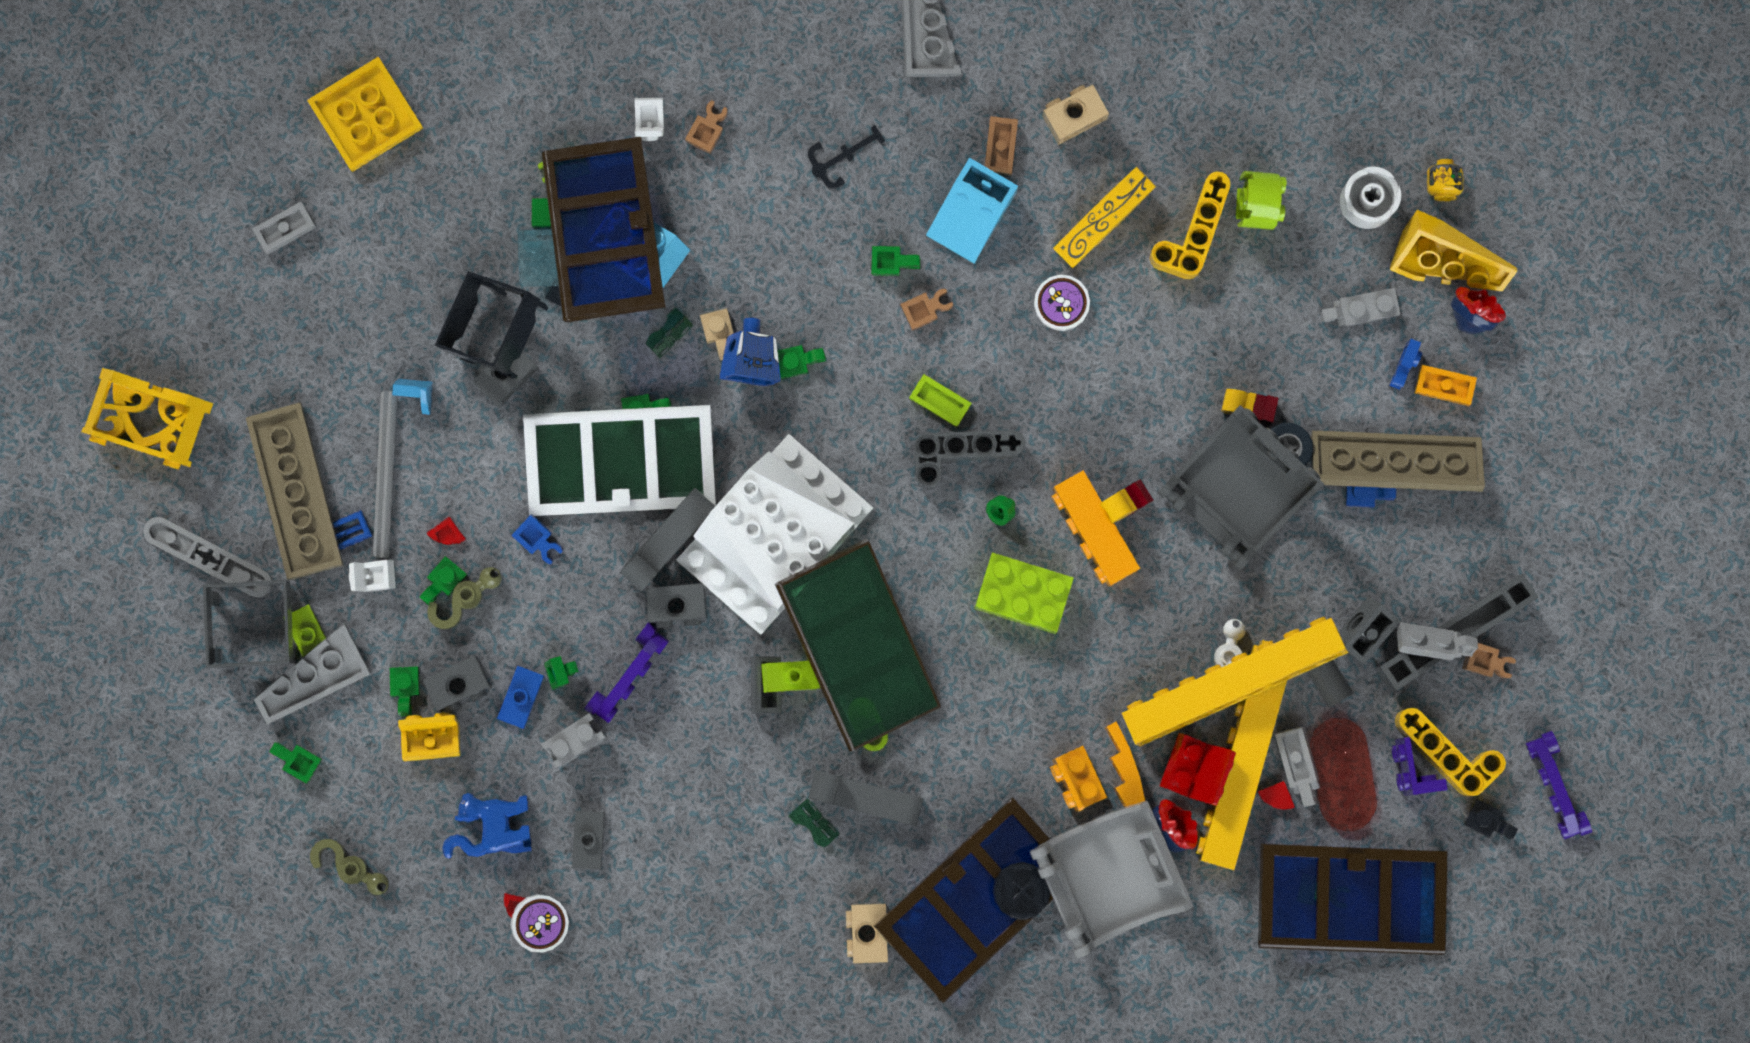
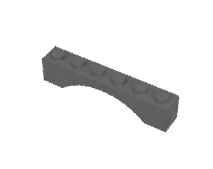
M1520 574L1437 628L1457 631L1461 633V636L1467 635L1476 638L1539 597L1524 574ZM1399 652L1376 667L1375 670L1389 691L1394 692L1420 676L1442 659Z

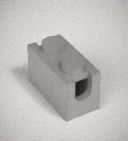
M589 713L541 745L551 756L554 766L560 769L607 739V736L595 717Z

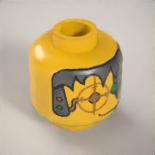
M1452 159L1437 160L1436 165L1427 169L1428 194L1434 196L1435 201L1456 200V196L1463 192V168L1454 164Z

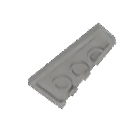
M901 0L905 77L961 76L960 66L957 65L954 46L948 35L947 23L944 14H942L939 0Z
M343 623L254 698L266 724L370 675L371 672L346 623Z

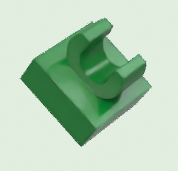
M561 656L551 658L544 663L552 690L564 687L569 683L568 676L579 672L575 661L563 664Z

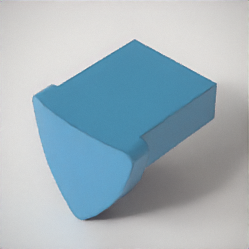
M397 379L395 381L392 395L420 398L422 414H431L432 381Z

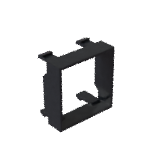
M468 271L434 346L449 354L460 357L462 361L471 364L477 363L499 371L504 376L512 379L517 378L518 375L509 370L514 360L520 358L536 322V309L540 308L547 311L548 307L545 303L540 302L541 299L526 290ZM480 285L504 297L507 295L506 291L520 295L522 298L494 363L452 348L455 341L463 337L478 303L477 292Z

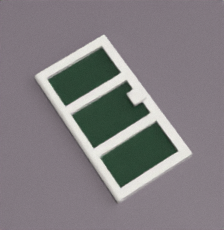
M699 405L524 414L529 516L531 514L543 516L676 509L694 488L716 506L711 406Z

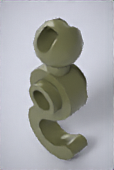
M487 567L481 571L477 582L463 581L459 583L453 591V614L448 620L439 619L438 604L431 602L427 610L430 622L435 627L443 630L456 627L463 616L462 608L466 610L476 608L483 598V590L486 588L494 589L499 586L502 580L500 571L494 567ZM497 571L499 575L493 578L492 573Z
M322 839L312 847L310 861L314 868L322 867L321 852L325 848H331L335 852V864L338 875L344 883L358 884L363 882L366 884L368 891L374 895H382L388 890L389 880L384 874L379 872L369 873L368 866L361 857H346V851L338 841ZM381 883L386 885V889L383 891L380 889Z

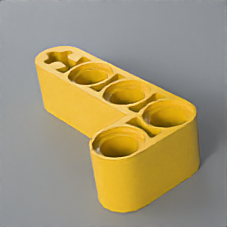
M1213 172L1207 177L1183 246L1169 241H1161L1154 245L1149 258L1154 268L1183 279H1193L1198 276L1204 265L1230 189V179L1223 172ZM1215 181L1220 182V189L1215 199L1210 198L1213 184ZM1209 207L1214 211L1215 215L1211 219L1204 218L1201 215L1200 209ZM1194 233H1200L1205 237L1206 242L1202 245H1197L1192 241L1191 236ZM1159 250L1167 251L1170 255V260L1167 262L1159 261L1156 257V252ZM1185 259H1191L1196 263L1197 269L1188 271L1183 267L1182 262Z
M1404 709L1396 715L1395 725L1398 731L1404 737H1410L1411 744L1464 796L1479 795L1505 769L1506 761L1504 756L1494 750L1482 752L1470 762L1418 709ZM1413 715L1415 717L1413 724L1417 728L1425 726L1426 729L1419 732L1413 726L1406 727L1405 723L1407 720L1405 716ZM1427 734H1431L1436 739V745L1432 750L1427 749L1423 743V739ZM1448 754L1452 755L1456 760V766L1451 771L1446 769L1443 763L1444 758ZM1487 756H1492L1496 760V768L1493 771H1488L1484 766V760ZM1468 775L1476 780V787L1472 791H1468L1464 787V779Z

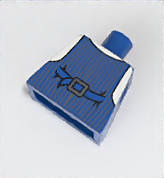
M743 319V331L728 336L720 379L758 386H770L780 382L776 339L773 336L760 334V319Z

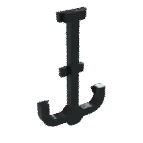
M876 125L871 127L874 134L847 149L846 145L840 147L843 153L825 164L818 163L814 157L816 150L823 149L821 143L817 142L811 146L808 151V158L813 165V175L821 178L823 183L832 189L845 184L842 177H839L834 183L830 182L825 175L826 169L844 158H847L849 162L852 161L854 158L851 154L876 139L880 144L884 143L885 140Z

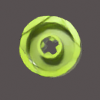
M1243 171L1239 180L1244 181L1243 188H1237L1236 219H1241L1237 224L1238 227L1273 230L1277 226L1278 221L1283 222L1285 217V205H1281L1282 194L1286 191V177H1280L1276 173Z

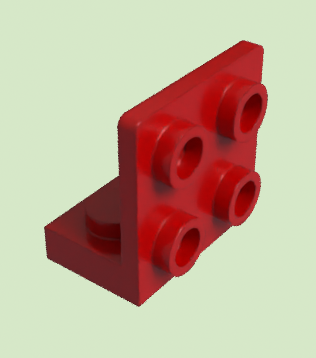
M1179 733L1159 786L1184 797L1217 806L1219 799L1224 793V786L1229 772L1233 768L1236 752L1207 744L1186 734Z

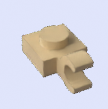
M727 308L700 315L707 344L716 342L720 361L723 360L726 339L729 335L734 334Z

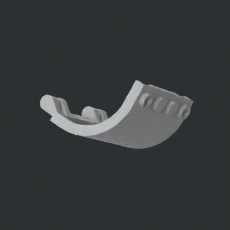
M1148 801L1129 805L1089 820L1053 837L1030 851L1032 859L1037 860L1040 867L1038 870L1041 879L1045 878L1067 928L1064 932L1067 939L1071 940L1074 945L1073 953L1076 959L1090 954L1097 946L1134 927L1164 916L1184 912L1194 907Z

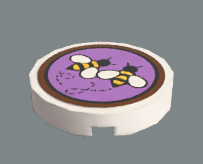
M1067 275L1053 276L1044 281L1038 288L1034 300V308L1039 320L1043 325L1058 331L1074 329L1081 324L1088 314L1090 298L1085 286L1081 281Z
M536 894L526 897L516 906L510 926L513 937L519 945L531 952L543 953L553 950L562 943L568 931L569 920L566 910L559 901L550 896Z

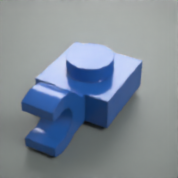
M1346 486V506L1374 508L1375 499H1396V488Z

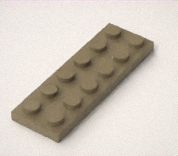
M296 403L246 417L287 580L290 581L344 566L303 405Z
M1312 430L1311 433L1313 441L1312 469L1320 475V480L1324 485L1483 492L1485 487L1481 437Z

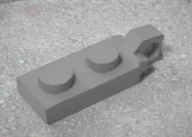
M1395 288L1340 298L1337 301H1333V308L1323 309L1320 313L1322 322L1337 320L1338 327H1348L1401 315Z
M1400 622L1397 626L1398 651L1401 653L1452 661L1454 658L1461 657L1462 655L1472 657L1478 649L1477 638L1467 635L1461 636V633L1457 631Z
M1300 726L1275 733L1289 787L1293 789L1295 795L1300 793L1304 807L1318 804L1315 789L1320 788L1318 782L1320 780L1305 727Z

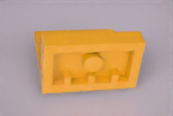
M1084 746L1052 759L1054 765L1050 767L1055 781H1062L1066 791L1062 793V796L1069 809L1074 807L1075 811L1078 812L1107 798Z

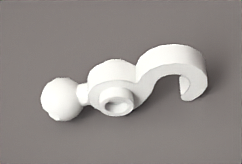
M1231 619L1225 623L1223 633L1227 638L1226 644L1216 649L1214 653L1215 665L1220 664L1221 667L1232 663L1231 658L1242 653L1241 649L1237 646V642L1244 637L1246 628L1240 620ZM1233 621H1238V628L1233 626Z

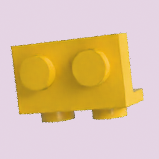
M446 712L436 713L434 717L426 718L420 715L407 716L405 720L398 721V727L401 730L403 761L461 756L459 722L455 715Z

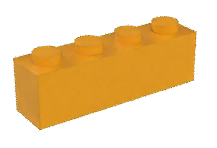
M1084 470L1054 486L1053 491L1055 494L1051 498L1059 511L1061 509L1065 510L1069 517L1065 522L1073 535L1078 533L1083 543L1079 546L1086 559L1092 558L1097 568L1093 569L1099 582L1101 584L1106 582L1108 587L1137 572L1140 569L1116 525L1110 521L1106 510L1100 505L1102 501Z

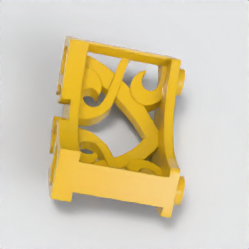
M102 368L99 376L101 381L85 427L81 431L90 435L89 441L104 446L109 441L164 459L163 465L178 470L181 465L191 467L192 462L188 460L203 416L205 413L210 414L213 403L165 387L161 388L153 385L152 389H149V382L114 370ZM111 383H113L114 404H106L105 401ZM134 395H140L141 403L139 405L127 406V402L134 403L132 400ZM155 398H158L159 414L168 426L154 435L143 437L135 427L129 412L137 413L144 411L151 406ZM170 406L175 407V412L170 414L175 417L174 421L167 415V410ZM102 409L115 410L118 415L108 416L103 420L113 422L114 428L110 431L97 428ZM126 431V433L134 443L120 439L118 437L123 435ZM177 431L181 432L179 439L176 435H173ZM172 442L177 444L174 453L170 451V444ZM160 443L162 452L147 447Z

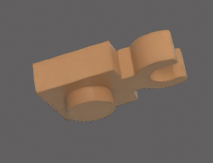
M712 100L707 104L706 118L698 115L685 138L687 143L711 154L723 132V127L717 124L725 120L728 114L726 107L722 109L720 114H714L712 109L715 106V102Z
M946 289L938 290L934 298L930 300L927 294L923 293L900 304L912 331L937 320L936 311L946 312L953 308L952 302L946 305L939 302V298L947 294Z
M1478 643V649L1474 652L1473 656H1465L1462 669L1486 677H1492L1493 672H1495L1501 678H1511L1512 674L1506 673L1503 666L1506 662L1515 664L1516 660L1512 657L1498 658L1499 649Z

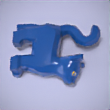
M472 793L463 794L455 820L459 822H472L482 819V841L478 845H473L465 836L458 834L449 836L444 841L442 847L443 855L448 859L452 858L455 846H459L468 856L474 857L502 851L509 853L532 851L529 825H522L519 830H511L509 824V817L529 810L528 797L520 796L517 802L499 799L481 801Z

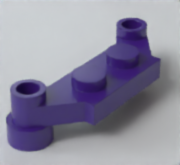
M648 622L635 639V641L643 646L638 656L609 695L605 697L597 691L584 710L592 715L596 714L609 723L618 711L614 707L620 698L626 701L635 688L631 684L637 675L643 678L652 665L648 661L654 652L660 655L669 640L656 631L657 628Z
M1552 731L1540 735L1541 738L1525 743L1531 759L1537 758L1542 769L1538 770V774L1544 786L1548 785L1552 796L1548 797L1554 813H1560L1562 822L1558 823L1557 826L1561 830L1563 840L1578 834L1584 836L1592 833L1591 825L1585 812L1582 811L1575 814L1555 760L1551 756L1560 752L1554 733Z

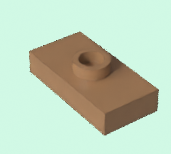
M990 116L984 166L999 175L1012 176L1018 119Z

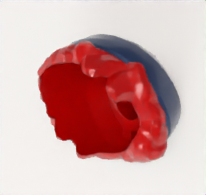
M1466 287L1456 289V295L1451 301V307L1456 326L1461 332L1479 334L1485 331H1492L1501 321L1505 320V311L1497 303L1494 295H1488L1487 289L1481 291L1470 290Z
M1163 799L1160 801V804L1153 808L1152 811L1169 851L1179 853L1188 849H1194L1198 843L1196 820L1191 818L1192 812L1190 810H1183L1170 800Z

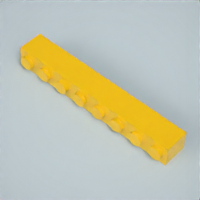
M1325 617L1318 618L1309 623L1310 628L1301 632L1299 629L1289 631L1283 635L1284 639L1277 643H1273V641L1265 642L1257 647V652L1250 655L1241 653L1231 658L1232 663L1221 667L1220 664L1212 666L1204 671L1206 675L1197 679L1194 676L1188 677L1178 683L1180 687L1171 691L1165 688L1153 694L1154 698L1143 703L1142 700H1138L1127 706L1128 710L1122 712V715L1134 743L1141 747L1349 653L1332 618L1327 620Z
M1262 640L1259 642V645L1268 641ZM1253 645L1251 654L1258 651L1257 645ZM1287 681L1236 704L1234 716L1238 717L1236 728L1230 727L1226 743L1231 744L1230 750L1236 752L1234 765L1229 772L1224 786V793L1219 799L1218 805L1213 806V810L1207 809L1203 826H1207L1205 838H1199L1195 853L1200 854L1199 861L1230 870L1235 869Z

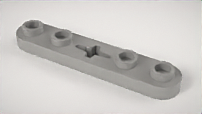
M155 517L145 524L144 536L148 542L225 583L273 581L271 575L265 570L167 519ZM200 550L209 553L213 550L212 556L221 561L222 564L218 565L208 562L205 565V559L198 555L196 551ZM274 585L240 587L237 589L250 596L263 598L270 594Z

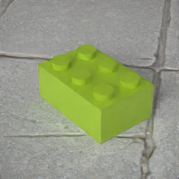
M992 552L974 609L1056 634L1074 578Z

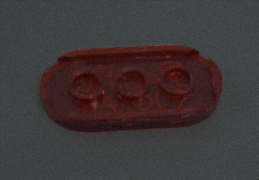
M1331 718L1322 722L1314 730L1310 739V748L1320 780L1318 781L1320 788L1316 789L1319 808L1323 818L1330 826L1341 831H1355L1369 823L1377 808L1367 739L1362 729L1346 718Z

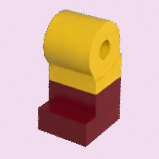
M1226 389L1221 412L1231 415L1241 405L1244 409L1251 410L1257 416L1259 423L1270 426L1274 421L1279 398L1251 392L1247 393L1237 389Z
M1141 479L1107 498L1100 505L1106 510L1110 521L1115 523L1138 512L1154 500Z

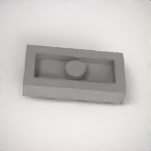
M299 202L252 228L268 255L317 227L304 204Z

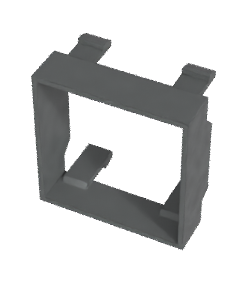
M273 580L203 585L206 668L294 664V659H297L296 644H293L291 602H294V588H291L290 581ZM283 585L286 660L214 664L221 663L220 649L213 648L211 606L219 607L218 592L211 591V589Z

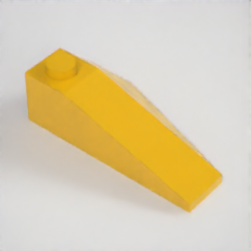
M1416 210L1403 229L1390 265L1391 271L1415 281L1424 282L1425 275L1441 277V284L1450 285L1451 280H1467V285L1470 288L1502 292L1517 273V268L1444 221L1419 210Z

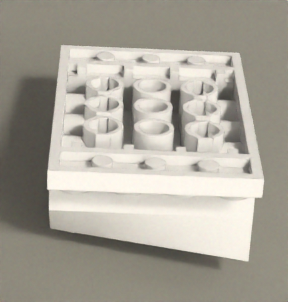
M788 434L772 453L770 451L767 452L750 467L714 507L694 534V541L676 561L755 631L762 635L785 609L775 583L832 556L873 510V507ZM809 581L790 590L793 599Z

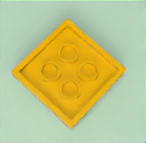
M379 57L307 100L352 172L423 129Z

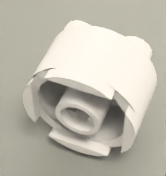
M1367 167L1356 172L1350 177L1341 191L1340 208L1343 216L1351 224L1364 229L1377 228L1385 224L1396 212L1401 201V190L1394 179L1395 177L1389 171L1380 167ZM1368 193L1372 194L1373 202L1368 201L1366 197Z

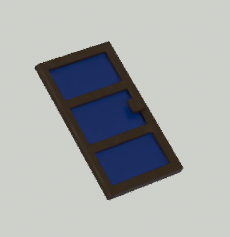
M641 137L543 151L541 154L563 321L574 322L666 308Z
M1013 797L1010 798L873 927L934 993L937 999L944 1003L1033 919L1020 920L1010 918L1001 912L994 902L992 891L994 880L1003 868L1012 863L1025 862L1040 868L1037 860L1032 859L1030 851L1050 840V838ZM1051 893L1048 904L1053 900Z
M1261 844L1258 947L1266 949L1444 955L1446 950L1448 851Z

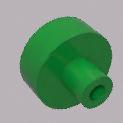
M1002 495L996 496L986 505L988 517L999 526L1007 524L1015 517L1014 500Z

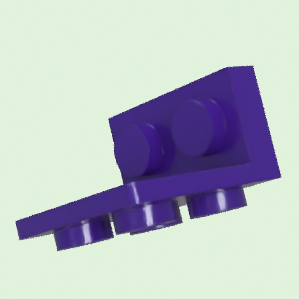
M1410 737L1395 740L1396 745L1391 747L1394 763L1399 762L1400 774H1396V783L1398 790L1403 791L1404 796L1448 790L1446 779L1438 780L1437 774L1416 777Z

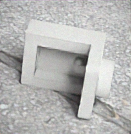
M635 98V137H641L643 141L658 140V137L663 136V98Z
M394 560L367 563L353 562L349 564L351 591L371 592L396 588Z

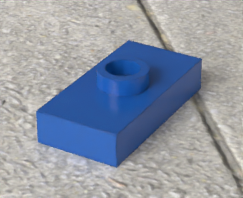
M517 666L497 719L525 729L545 676Z

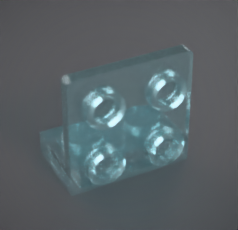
M551 229L518 230L520 286H559ZM563 229L566 255L575 254L577 229ZM576 267L568 268L570 286L576 285Z

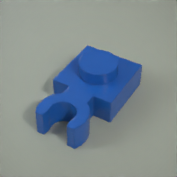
M1410 339L1406 343L1389 386L1398 390L1403 388L1411 367L1416 368L1423 352L1418 351L1421 342Z
M533 514L511 535L531 554L539 549L542 559L548 564L553 562L552 558L548 556L549 549H555L560 554L563 552V547L559 543L550 542L547 539L552 532Z

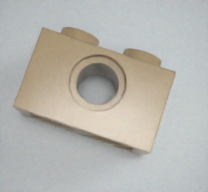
M1085 85L1077 87L1070 92V97L1062 101L1060 98H1057L1045 106L1046 109L1043 111L1042 117L1058 145L1107 120L1109 113L1094 85L1087 88ZM1075 107L1081 111L1082 115L1079 118H1071L1067 114V110Z
M886 903L851 905L852 911H846V928H852V940H847V957H853V963L888 962L887 941L875 928V937L871 941H863L858 935V931L862 926L870 925L873 927L886 915Z

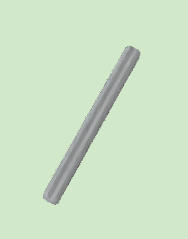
M393 391L381 392L373 540V556L375 558H388L390 548L397 396L392 395Z

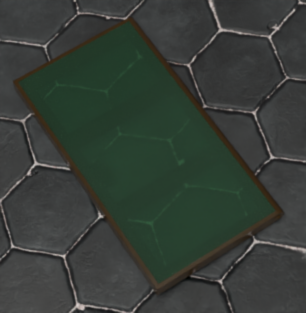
M865 539L775 583V587L849 751H854L941 707L869 540Z

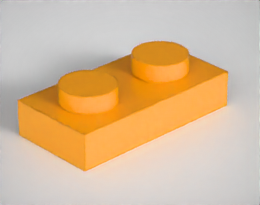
M1421 365L1414 393L1470 406L1477 377Z

